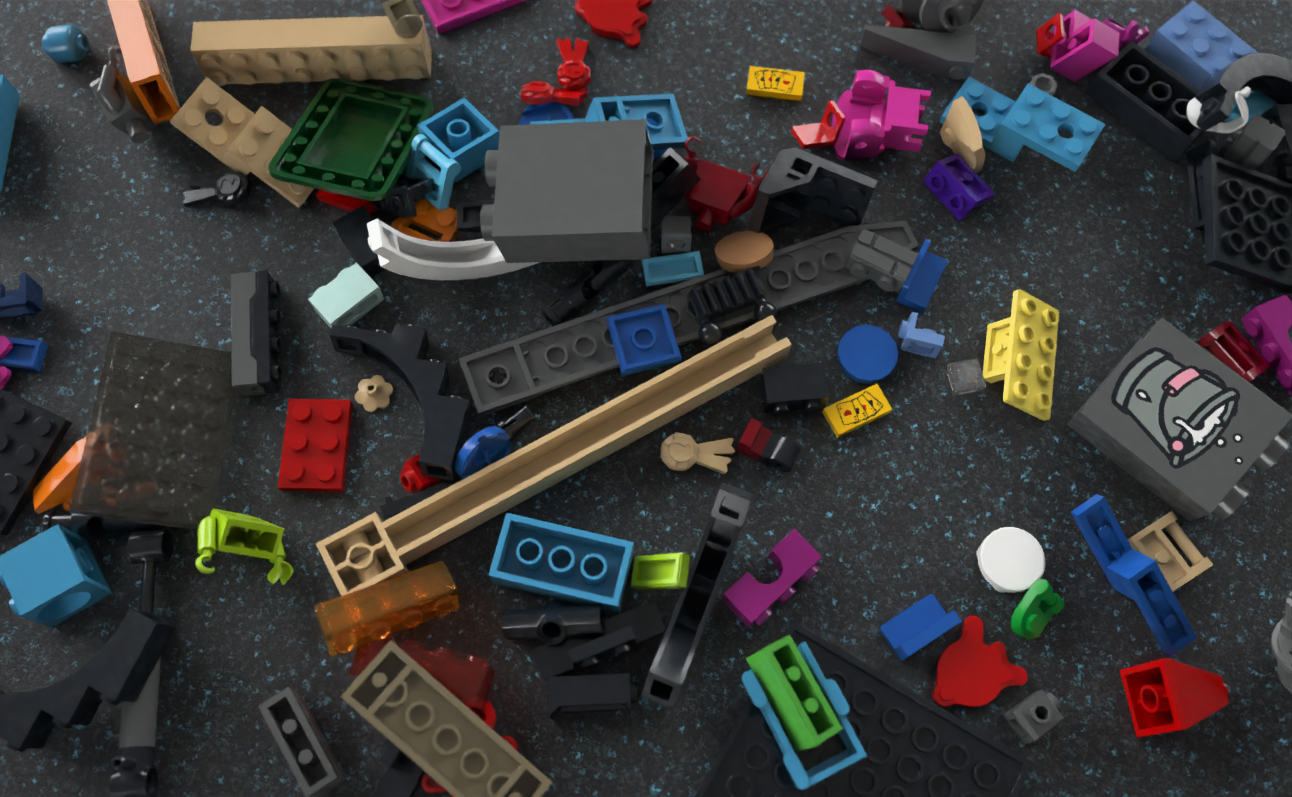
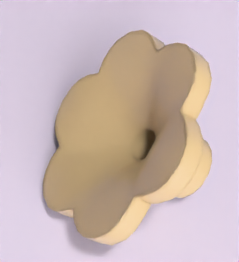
M375 375L371 379H362L358 383L359 391L355 394V400L358 404L363 405L366 411L374 412L378 408L384 409L390 405L389 397L393 394L394 389L390 383L385 382L382 376Z

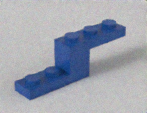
M1096 494L1071 511L1074 520L1112 588L1137 603L1162 651L1169 656H1173L1194 641L1197 636L1156 560L1132 549L1105 498Z

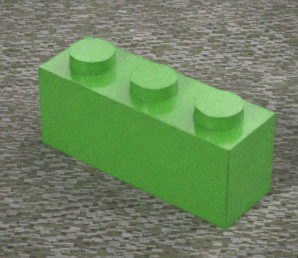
M790 635L771 643L746 658L797 752L818 746L842 730L840 723Z

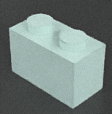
M356 262L351 267L343 269L329 284L319 287L308 300L317 314L332 328V325H352L381 303L384 297L379 286Z

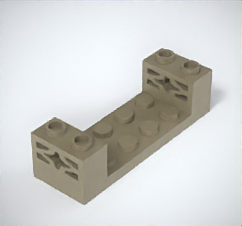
M390 641L341 696L454 797H541L553 783L393 641Z

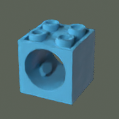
M59 524L0 555V583L9 590L12 597L9 600L11 609L18 617L32 620L35 623L52 628L112 594L87 539Z

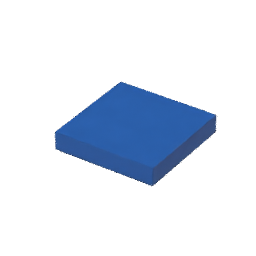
M666 304L606 317L622 376L681 362L682 357Z

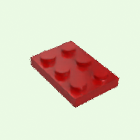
M289 399L277 487L280 491L344 492L353 410L351 400Z

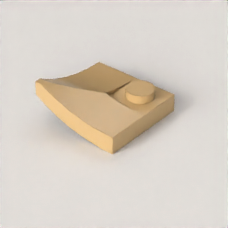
M962 96L953 101L941 128L940 135L944 144L949 146L955 154H958L975 173H978L982 170L985 162V150L982 147L978 122L969 104Z

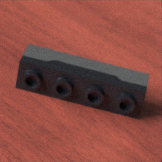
M268 270L231 274L232 387L241 397L278 393V382L282 381L283 378L280 363H278V353L282 352L280 336L277 335V326L281 325V314L279 308H276V299L280 298L281 293L278 281L273 280Z

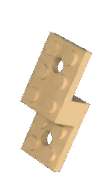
M208 77L203 80L170 121L173 126L233 171L242 172L245 176L252 172L298 208L314 190L311 187L277 180L269 173L268 166L292 129L263 106L254 114ZM208 112L217 113L221 117L222 123L218 126L210 125L205 119V114Z

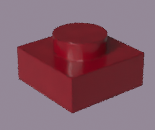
M888 5L881 12L887 20L885 22L886 27L916 28L906 18L900 8Z

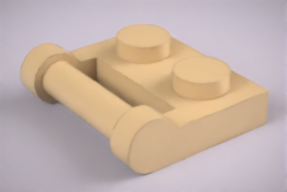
M1171 511L1127 540L1132 549L1156 560L1173 592L1210 568L1213 563L1207 556L1205 558L1202 556L1175 521L1178 518ZM1163 528L1166 529V531L1173 538V540L1176 542L1179 548L1183 551V553L1186 555L1189 561L1193 564L1192 566H1189L1186 563V561L1183 559L1180 553L1176 550V548L1173 546L1170 540L1166 537V535L1162 531Z

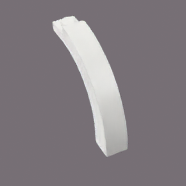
M379 219L367 223L369 232L368 244L371 250L378 254L380 267L404 276L427 280H468L508 273L539 263H506L494 241H484L483 238L457 242L429 241L405 235Z

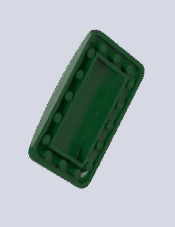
M329 79L322 85L270 161L268 166L269 173L273 178L280 181L368 201L384 199L410 160L412 141L419 134L417 125L431 117L433 102L422 96L347 79Z

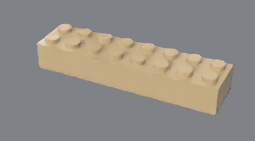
M422 15L420 17L423 26L414 38L398 36L388 16L193 22L190 51L205 77H208L219 86L226 84L251 85L254 83L280 84L282 82L308 83L311 81H327L332 78L355 81L431 78V46Z

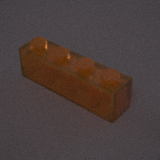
M442 560L315 605L314 609L319 629L331 657L339 653L351 651L355 647L371 641L381 640L390 634L406 628H413L433 618L448 615L452 611L459 609L457 587Z

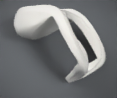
M1246 86L1241 88L1240 91L1235 92V101L1241 113L1240 117L1227 123L1220 122L1206 131L1231 133L1243 127L1247 123L1249 116L1248 106L1244 98L1249 97L1251 89ZM1194 97L1189 101L1186 113L1192 125L1199 128L1196 122L1200 115L1202 104Z

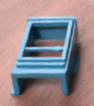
M806 641L799 644L797 648L842 727L838 734L846 747V750L813 768L807 771L804 770L779 723V718L774 714L768 698L752 669L744 672L742 675L744 686L754 705L760 708L784 755L783 761L794 783L801 790L814 785L867 756L846 717V714L849 712L847 701L837 683L833 679L826 680Z

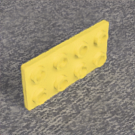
M1018 289L1013 292L1011 317L988 324L982 379L989 383L1005 379L1003 401L1046 421L1050 420L1059 311Z

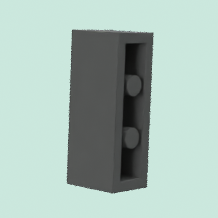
M288 687L258 706L305 797H321L347 780L300 691Z

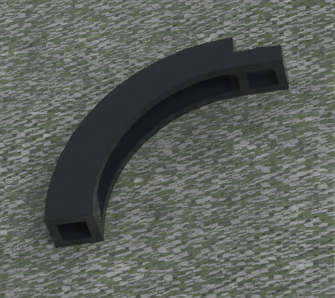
M1256 53L1243 56L1216 72L1203 83L1195 97L1202 104L1196 125L1205 132L1229 118L1235 102V92L1240 91L1241 88L1246 86L1251 91L1266 95L1280 105L1292 104V61L1273 54Z

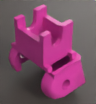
M873 70L857 71L852 89L845 91L837 103V106L846 117L837 143L833 145L837 158L842 161L871 157L877 158L878 153L884 152V147L919 152L922 146V139L911 138V134L926 136L928 125L918 124V119L922 118L925 111V106L920 105V101H929L931 91L895 86V81H889L890 76H883L881 73ZM886 89H888L887 98L883 100ZM833 115L832 127L835 128L836 117Z

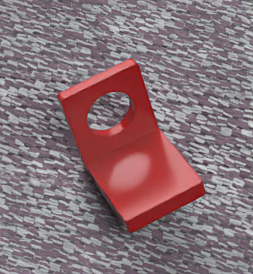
M1058 13L1036 30L1037 52L1039 55L1051 59L1052 47L1064 39L1063 14ZM1054 25H1056L1055 35L1049 31Z
M832 100L827 105L821 123L792 126L791 132L802 149L836 145L846 117ZM832 113H834L836 117L835 128H833L831 125Z

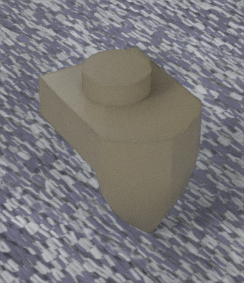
M388 0L382 3L398 36L414 38L420 32L423 22L412 0Z

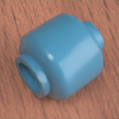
M75 25L52 26L47 29L46 34L42 38L44 52L57 63L80 62L86 57V53L90 48L88 37Z

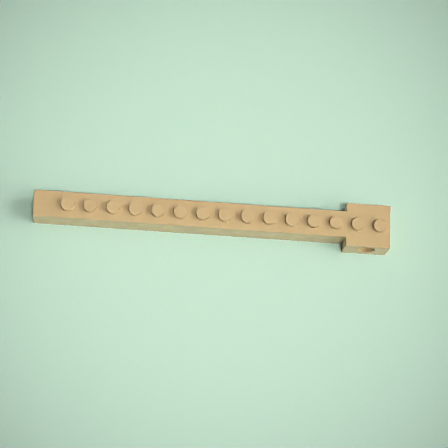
M771 315L383 522L379 515L374 512L316 543L343 601L354 608L411 577L406 567L407 564L762 372L763 368L772 367L788 358L792 345L787 337L777 342L772 334L773 326L777 321Z

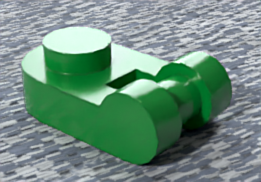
M1039 579L1035 581L1015 609L1011 619V627L1017 636L1026 639L1037 638L1053 614L1059 613L1064 608L1063 599L1057 593H1053V588L1047 580Z

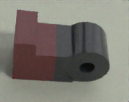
M751 418L739 441L737 452L768 467L771 466L783 472H790L801 451L800 446L791 439L762 427L763 423Z

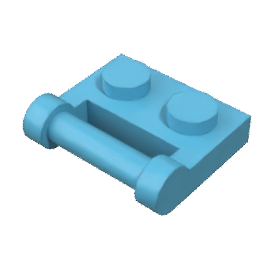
M418 134L414 137L411 144V158L408 161L406 176L433 179L436 190L425 194V199L438 210L448 209L454 178L460 173L461 165L452 158L448 159L431 145L430 139L424 134ZM424 156H428L432 161H434L438 166H440L441 172L438 171L434 166H432L428 161H426L424 159Z

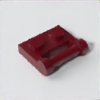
M1229 320L1196 342L1248 382L1272 366Z

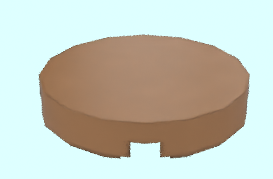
M754 231L732 233L723 237L715 247L716 261L719 262V266L723 270L732 273H745L749 268L752 269L757 266L761 269L769 264L774 256L772 239L764 233H756Z

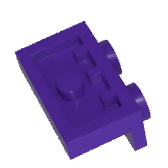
M958 154L937 161L923 180L925 185L958 220L965 219L973 208L989 202L995 195L994 191Z

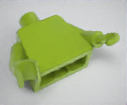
M212 509L210 516L205 517L200 522L198 527V554L200 556L196 559V567L200 572L210 574L215 571L214 567L206 568L203 566L202 561L211 560V555H214L216 550L269 559L271 563H274V567L267 574V578L272 584H275L280 579L282 585H284L294 572L293 567L283 561L286 555L281 539L285 528L251 515L220 509Z

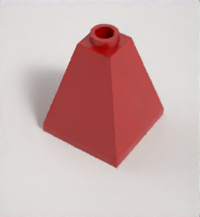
M1169 658L1120 670L1136 737L1188 729L1229 704V690L1223 682L1222 676Z

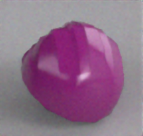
M1108 17L1102 22L1120 33L1118 53L1130 41L1138 44L1150 32L1148 27L1138 31L1137 20H1131L1127 28Z

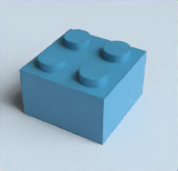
M465 98L417 125L419 134H424L429 138L431 145L448 159L452 158L461 165L460 173L454 178L455 182L484 166L485 155L488 150H498L499 130Z

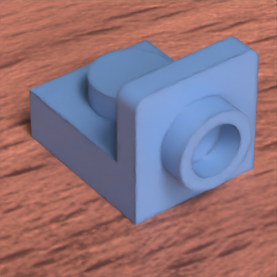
M911 312L908 320H902L899 328L898 338L902 339L900 350L936 359L943 347L945 336L937 334L931 329H916L918 313Z

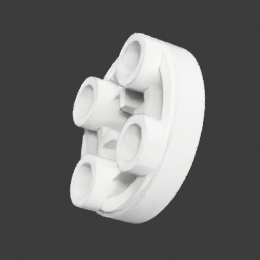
M1004 527L993 531L983 540L977 550L978 565L982 575L996 591L1001 593H1017L1029 589L1035 581L1042 577L1045 570V555L1040 543L1030 533L1019 528Z

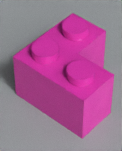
M1074 10L1063 17L1065 37L1052 47L1050 68L1076 82L1118 57L1120 33L1096 18L1092 20L1081 12ZM1056 25L1054 26V35L1056 33Z

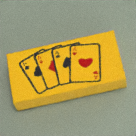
M750 66L746 95L801 101L805 72Z
M875 384L824 408L822 413L838 438L891 413L892 407L879 385Z

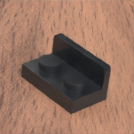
M400 176L389 194L384 199L372 201V204L378 214L413 218L417 216L414 202L425 199V194L436 190L434 181L430 178Z

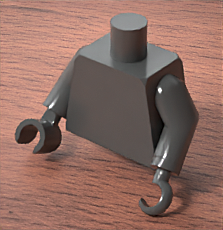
M113 45L108 50V65L104 64L101 76L91 82L90 87L108 122L129 135L132 142L143 143L149 138L148 132L155 128L157 124L154 125L133 89L130 80L120 74L119 69L116 68L115 51L118 54L122 52L118 45Z

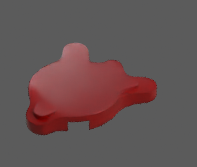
M577 0L575 12L591 26L592 31L597 35L622 40L628 47L637 48L641 43V36L638 31L648 22L647 15L640 12V10L651 5L653 0Z
M971 615L963 621L959 639L947 646L940 653L936 661L937 677L935 678L932 698L941 707L950 705L979 707L996 698L1003 688L1025 684L1028 680V675L1022 667L1009 663L1003 643L994 642L990 646L984 643L983 622L979 617Z

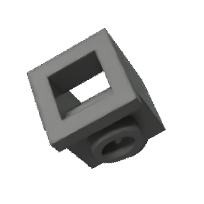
M1042 689L1033 692L1003 715L1024 744L1036 741L1064 719L1059 712L1062 709L1059 700L1050 692L1045 694ZM1036 708H1038L1044 716L1043 720L1039 719L1036 716Z

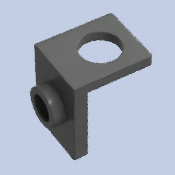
M665 216L662 219L661 253L681 254L691 252V217Z

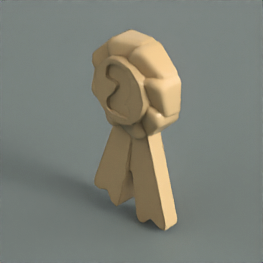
M676 432L662 442L660 456L667 467L675 471H686L697 463L721 474H726L728 470L727 465L732 459L718 455H732L735 453V449L731 446L733 438L697 444L691 435Z

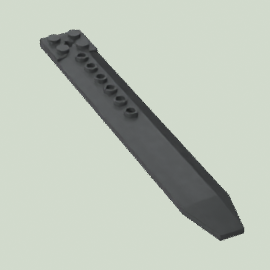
M907 221L847 226L776 250L769 264L759 269V266L753 267L752 270L755 271L766 294V301L774 304L777 311L869 280L868 278H857L850 273L849 269L845 268L863 228L912 251L918 247V243ZM720 269L459 358V363L479 417L619 367L606 317L666 304L678 346L699 339L698 329L700 324L696 321L697 315L692 304L687 301V294L692 288L700 289L706 283L709 286L715 280L721 282L726 276L732 278L737 273ZM752 305L711 321L719 324L723 331L754 320L753 313L756 306ZM499 371L500 375H507V378L501 384L490 381L494 378V372Z

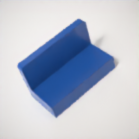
M925 239L896 300L921 313H924L948 262L946 259L927 252L931 243L928 239Z
M929 594L880 626L879 630L900 661H903L961 622V619L954 610L947 614L935 596Z

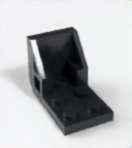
M796 147L780 150L758 189L748 229L756 233H762L799 220L805 206L852 225H861L878 180Z

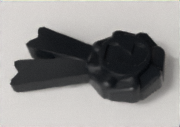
M227 172L225 176L218 180L192 173V179L187 184L193 190L183 192V195L186 197L183 204L189 207L219 198L224 205H238L249 196L252 185L242 172Z

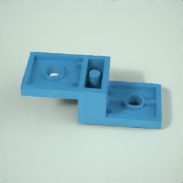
M969 76L939 121L944 124L953 101L963 96L971 109L977 108L985 113V116L975 115L981 133L982 146L1014 162L1024 145L1074 172L1077 171L1105 126L1099 120L1029 83L1015 102ZM1058 131H1067L1071 138L1061 137Z
M674 94L595 97L591 102L586 117L583 119L530 122V124L646 119L653 150H665L670 147L672 149L685 148V141L688 138ZM647 119H653L659 123V126L651 125Z

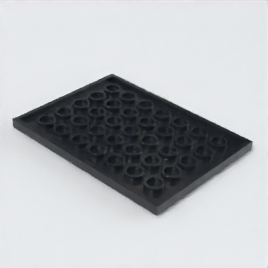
M792 621L783 638L790 635L797 647L806 641L826 680L833 679L837 683L849 705V712L846 714V717L867 756L814 785L801 790L794 783L783 761L784 755L760 708L756 707L751 697H749L694 796L1018 797L1034 762ZM779 722L805 771L846 750L837 732L818 746L797 752L784 727Z

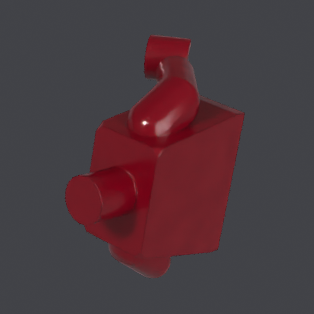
M691 136L685 141V149L689 154L684 157V160L698 174L701 180L688 192L684 200L690 203L689 212L697 215L694 223L695 227L701 231L708 232L711 230L714 222L727 225L732 218H738L752 209L758 189L761 186L760 184L765 179L770 168L766 169L764 176L758 177L757 169L760 167V163H755L751 169V174L754 177L753 181H751V176L695 157L696 151L690 149L688 143L691 140H696L701 144V140L696 136Z

